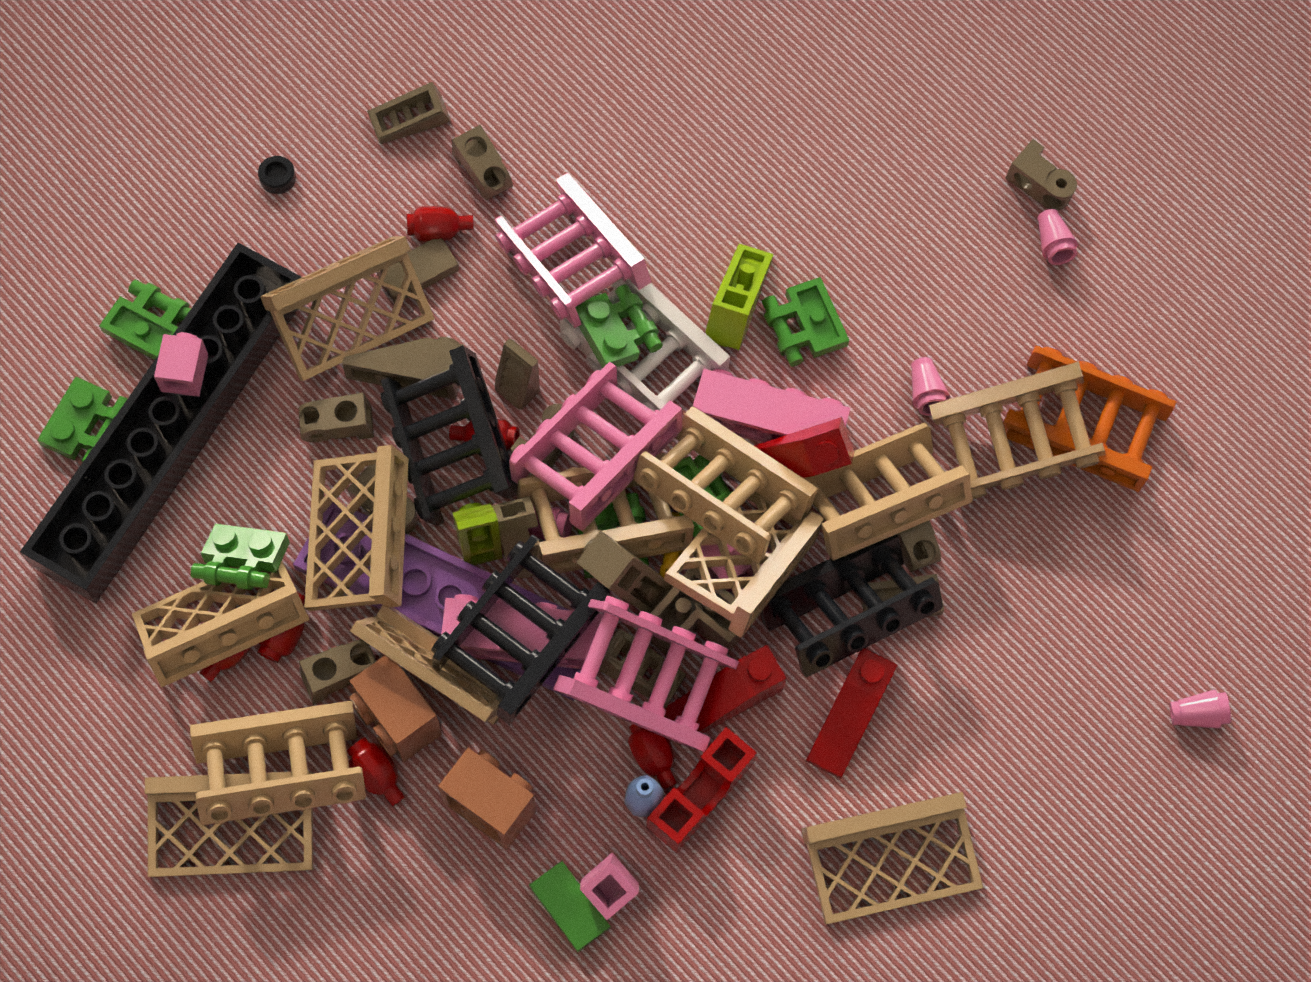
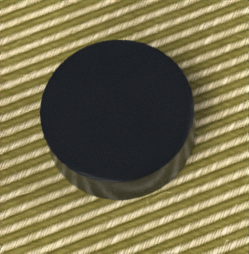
M269 157L258 168L261 186L269 193H285L295 184L296 173L294 166L285 157Z

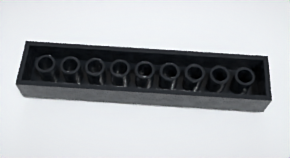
M240 243L236 244L173 334L176 336L177 333L181 332L190 333L203 340L208 352V359L200 396L161 392L154 378L158 361L157 356L21 549V555L32 568L96 604L279 338L280 333L271 312L265 309L260 296L301 278L300 275ZM298 309L283 315L287 325Z

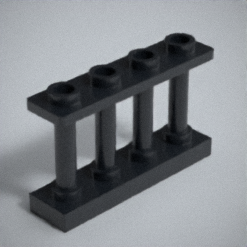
M463 345L449 351L453 364H450L449 369L404 388H402L399 382L389 377L381 380L384 390L381 393V400L386 411L392 415L395 427H392L393 439L396 445L402 449L403 454L409 458L408 481L410 484H413L417 496L414 498L416 512L422 520L424 519L425 522L436 526L444 523L440 508L488 489L506 499L517 496L518 484L511 480L509 454L477 355ZM454 383L461 387L464 399L460 401L461 404L413 423L408 402ZM466 418L468 421H472L475 434L472 435L471 440L424 458L419 437ZM475 454L483 456L487 469L483 471L482 476L435 493L430 472Z
M896 534L834 561L830 558L786 580L760 613L762 623L769 632L782 625L788 628L799 642L795 647L800 670L805 677H809L941 610L943 604L939 584L933 577L917 584L902 567L904 560L899 536ZM887 573L903 592L883 602L868 582ZM853 590L867 606L868 610L848 619L834 602V599ZM819 607L834 627L813 636L799 617Z
M532 535L526 543L520 540L507 556L506 560L509 561V564L501 573L496 570L489 576L482 587L485 593L476 604L473 601H469L457 617V621L460 622L451 634L445 631L431 649L435 653L432 659V666L438 671L442 669L448 660H451L496 694V700L500 702L497 716L508 725L514 721L600 613L588 607L590 600L605 601L606 596H609L611 591L598 581L590 591L586 588L580 590L535 556L540 540L535 535ZM524 568L572 603L570 607L574 611L566 621L561 618L558 620L554 619L510 586ZM499 598L547 633L546 638L550 641L541 652L537 649L531 651L485 616ZM474 628L523 664L521 669L525 672L516 683L512 680L507 683L460 647Z

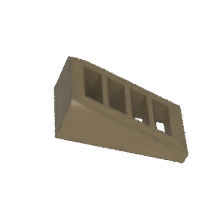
M433 82L367 111L380 144L436 128L451 121L442 95ZM431 103L433 109L428 111L425 104ZM417 107L420 115L414 117L411 108ZM403 111L406 119L403 123L400 122L397 114ZM389 115L393 127L387 130L383 117Z
M508 339L503 346L495 378V390L517 409L521 410L540 392L538 360L514 340Z
M621 629L617 630L609 643L599 669L600 672L615 680L618 679L634 639L632 635ZM649 647L631 688L648 698L651 696L665 660ZM620 651L626 654L622 662L616 659ZM650 667L655 671L647 681L643 676ZM680 669L677 671L664 704L666 708L686 677V673Z

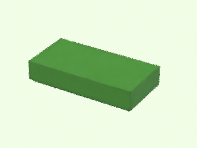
M563 861L529 884L530 889L577 953L610 929L609 923L582 893L580 884Z

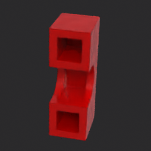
M725 727L700 756L698 764L683 783L676 789L673 787L647 817L646 828L675 853H678L755 762L757 752L730 729Z

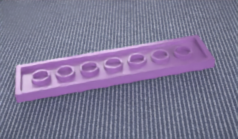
M334 502L323 513V523L327 527L342 512ZM358 511L354 513L362 523L369 517ZM349 518L335 535L345 543L359 527ZM405 534L402 605L393 608L435 636L440 637L445 598H454L458 594L475 596L479 600L485 593L482 587L491 573ZM365 535L353 548L352 552L362 560L371 550L372 540ZM309 537L293 563L295 570L307 574ZM332 539L321 549L320 560L324 564L340 549ZM347 555L334 569L333 573L343 581L357 564ZM363 572L349 589L355 595L368 594L370 577ZM329 576L323 582L333 588L338 586ZM513 583L510 584L511 587L534 604L540 602L556 605L557 609L568 610ZM374 604L371 606L381 609L382 604ZM488 660L520 676L525 672L521 669L523 665L521 663ZM556 667L542 686L554 691L553 688L559 675L574 678L575 673H580L581 669ZM554 691V692H556V693H558V694H560V695H562V696H564V697H566V698H569V699H571V700H573V701L575 700V699H573V698H571V697H568V696H566V695H564V694H561V693H559V692H557V691Z

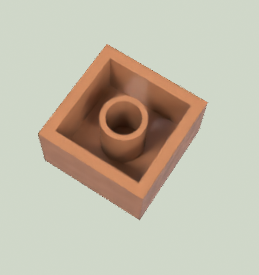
M386 655L349 680L354 692L349 698L355 705V711L366 726L372 722L375 724L373 730L378 736L377 740L390 757L397 754L404 763L442 735L435 712L398 663Z
M468 747L438 785L443 804L508 850L536 813L535 798L531 793L533 787L515 773L509 777L498 769L500 763L486 751L481 749L477 754Z

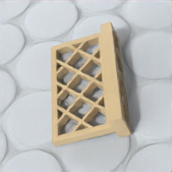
M392 236L260 296L265 309L271 312L301 381L341 364L346 356L366 352L435 319L407 253L411 249L405 236ZM400 262L405 273L400 288L384 282L389 266ZM379 271L377 278L369 276ZM360 279L375 283L368 303L351 297L355 283ZM409 285H410V288H411V290H412V293H410V292L407 291ZM346 286L344 294L336 291ZM381 287L398 293L391 313L375 307ZM332 294L342 298L335 319L317 312L322 297ZM405 296L416 300L422 315L410 321L398 316ZM313 301L311 309L304 307V305ZM348 302L366 308L359 328L341 322ZM295 309L308 313L301 334L289 330L283 316L284 314ZM372 311L389 318L384 333L378 336L365 331ZM315 317L333 323L325 344L308 337ZM396 321L403 323L394 328ZM339 326L356 333L352 347L346 351L332 347ZM363 336L370 338L369 340L361 343ZM293 337L299 339L297 346L294 342ZM306 342L323 348L318 364L306 369L301 358ZM330 351L337 354L328 359Z
M393 445L378 446L375 453L314 460L304 608L308 611L382 604L387 608L402 605L409 458ZM376 464L375 476L364 487L356 479V476L366 465ZM340 469L345 475L329 491L325 487L326 471ZM353 482L361 491L346 507L337 497ZM369 498L374 502L373 513L362 523L354 513ZM334 502L342 512L327 527L323 523V513ZM350 518L359 528L343 543L335 534ZM367 535L372 540L371 550L360 560L352 550ZM332 539L340 549L324 564L320 560L321 549ZM348 555L357 565L341 581L333 571ZM365 572L370 577L369 593L355 595L349 588ZM329 576L338 586L327 598L318 599V587Z
M754 492L748 500L757 504L758 510L742 511L741 507H739L736 512L750 521H755L773 503L757 492ZM811 511L800 522L786 513L781 519L793 527L790 530H775L773 526L768 531L771 535L770 545L773 552L765 553L764 559L758 564L744 555H730L727 543L703 528L668 569L663 580L731 621L728 630L742 638L814 545L824 518ZM718 545L721 556L704 557L701 546ZM751 565L754 576L737 577L734 566ZM725 566L728 578H710L708 567ZM698 568L702 580L691 581L679 573L682 569ZM732 589L735 596L734 602L730 605L718 598L715 590Z
M281 561L276 573L271 572L269 574L270 581L268 587L260 588L255 596L244 595L247 590L239 589L237 586L232 593L221 592L224 587L231 583L222 582L217 586L205 584L203 581L132 613L145 649L143 650L161 688L310 620L283 561ZM201 600L195 610L185 609L188 603ZM213 602L224 603L218 613L208 612ZM159 616L164 617L158 626L145 625L146 622ZM177 618L187 620L181 630L171 628Z
M382 605L376 616L358 620L352 626L351 633L484 722L488 721L494 725L499 720L497 709L500 702L496 700L497 695L451 660H448L440 671L432 666V659L435 653L431 649L438 637L395 608H387Z
M291 772L266 773L267 781L292 777ZM250 773L225 774L226 787L251 784ZM208 775L145 778V794L148 795V877L314 870L313 808L303 810L302 816L292 826L280 814H272L288 829L272 847L255 832L270 815L260 817L252 827L242 819L235 820L247 832L230 849L215 834L224 823H215L209 829L206 825H202L200 819L194 814L198 810L196 803L190 809L182 803L196 801L195 794L197 792L209 790ZM174 802L185 815L168 830L158 821V803ZM189 818L206 833L191 850L174 836ZM302 823L303 836L296 831ZM158 829L165 834L159 842ZM291 834L304 845V862L287 863L276 852ZM252 836L268 852L256 864L247 865L235 852ZM209 838H212L226 852L215 866H205L194 855ZM170 839L185 856L174 868H158V851ZM271 856L279 862L264 864ZM230 858L239 864L223 866ZM191 859L198 867L183 866Z
M963 792L801 828L804 844L807 845L824 923L831 924L982 889L981 876L964 808L967 807ZM956 819L960 836L954 846L950 848L933 837L942 821ZM933 824L928 833L919 828L920 826ZM912 829L924 837L914 857L894 846L903 830ZM894 833L889 842L880 837L881 835ZM873 838L886 846L875 866L855 855L864 839ZM856 841L850 851L841 846V844ZM929 842L949 853L937 873L918 861ZM961 845L963 846L965 857L957 852ZM833 846L847 855L836 875L822 868L818 854L819 849ZM891 850L910 862L899 882L879 870ZM954 857L967 865L971 882L955 885L943 877ZM852 859L871 871L860 891L840 879ZM915 866L934 877L926 893L916 894L904 886ZM824 875L832 880L828 888H826ZM876 875L895 886L887 902L877 903L864 895ZM939 881L948 886L947 888L935 890ZM836 884H839L855 894L856 897L847 911L832 914L829 896ZM900 890L909 895L908 897L896 899ZM861 899L870 904L869 906L856 908Z

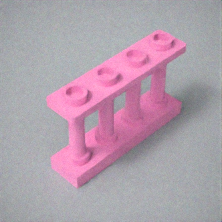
M566 173L556 180L561 194L557 197V202L513 229L502 216L497 217L494 220L499 233L495 237L506 254L512 252L515 255L513 260L524 276L529 273L533 277L531 281L542 298L548 295L551 299L549 301L558 318L560 320L567 318L572 326L576 328L581 325L575 308L620 279L624 281L630 279L638 290L650 284L651 279L644 258L571 175ZM564 214L567 216L573 214L576 217L574 224L531 250L522 241ZM583 235L586 237L591 235L594 238L595 244L550 272L540 263ZM602 256L605 259L611 257L614 266L569 294H566L559 286V283Z
M609 362L601 370L593 372L588 378L586 385L576 395L572 394L564 401L560 411L551 419L544 420L538 427L536 434L525 445L521 444L513 451L509 460L511 480L518 484L520 479L532 473L569 500L570 523L583 531L633 480L639 456L644 451H647L656 457L682 430V408L669 401L660 411H652L617 387V366ZM607 398L643 422L645 426L636 435L628 436L598 416L593 410ZM580 423H583L618 447L620 451L610 461H602L570 439L568 435ZM555 448H558L595 475L585 486L577 487L542 461Z
M606 596L605 601L591 599L588 607L603 613V617L581 672H576L574 678L559 675L553 690L681 745L705 752L711 737L697 731L700 724L696 723L718 665L736 669L739 661L726 656L729 649L711 641H706L705 646L695 642L696 634L686 629L673 626L672 631L661 627L663 619L655 615L640 611L639 616L628 612L629 604L611 596ZM621 621L636 628L637 632L615 687H610L607 693L596 688L599 682L596 680V676L617 623ZM654 636L671 645L649 701H644L642 707L630 703L633 695L629 693L650 640ZM688 651L704 659L681 716H677L674 722L664 717L666 710L663 707L684 653Z

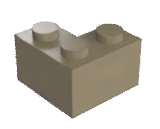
M698 568L689 569L683 575L691 581L702 580ZM675 587L669 591L650 613L663 619L661 627L672 631L673 626H677L694 634L697 631L708 641L729 649L728 653L741 639L728 630L731 621ZM725 589L715 590L718 598L730 605L734 602L735 597ZM654 636L650 640V643L667 655L670 643Z

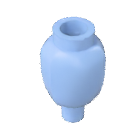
M642 775L633 779L628 784L624 803L634 816L648 817L663 800L664 790L654 778L649 775Z

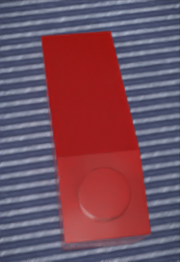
M842 417L754 445L802 478L820 475L851 465L855 453Z
M768 645L737 660L739 662L736 669L725 667L714 675L696 723L700 724L698 732L703 734L783 691L787 678ZM691 691L668 705L667 708L665 707L666 713L664 717L675 722L676 717L682 715Z
M866 648L859 652L806 762L840 779L842 778L898 664Z

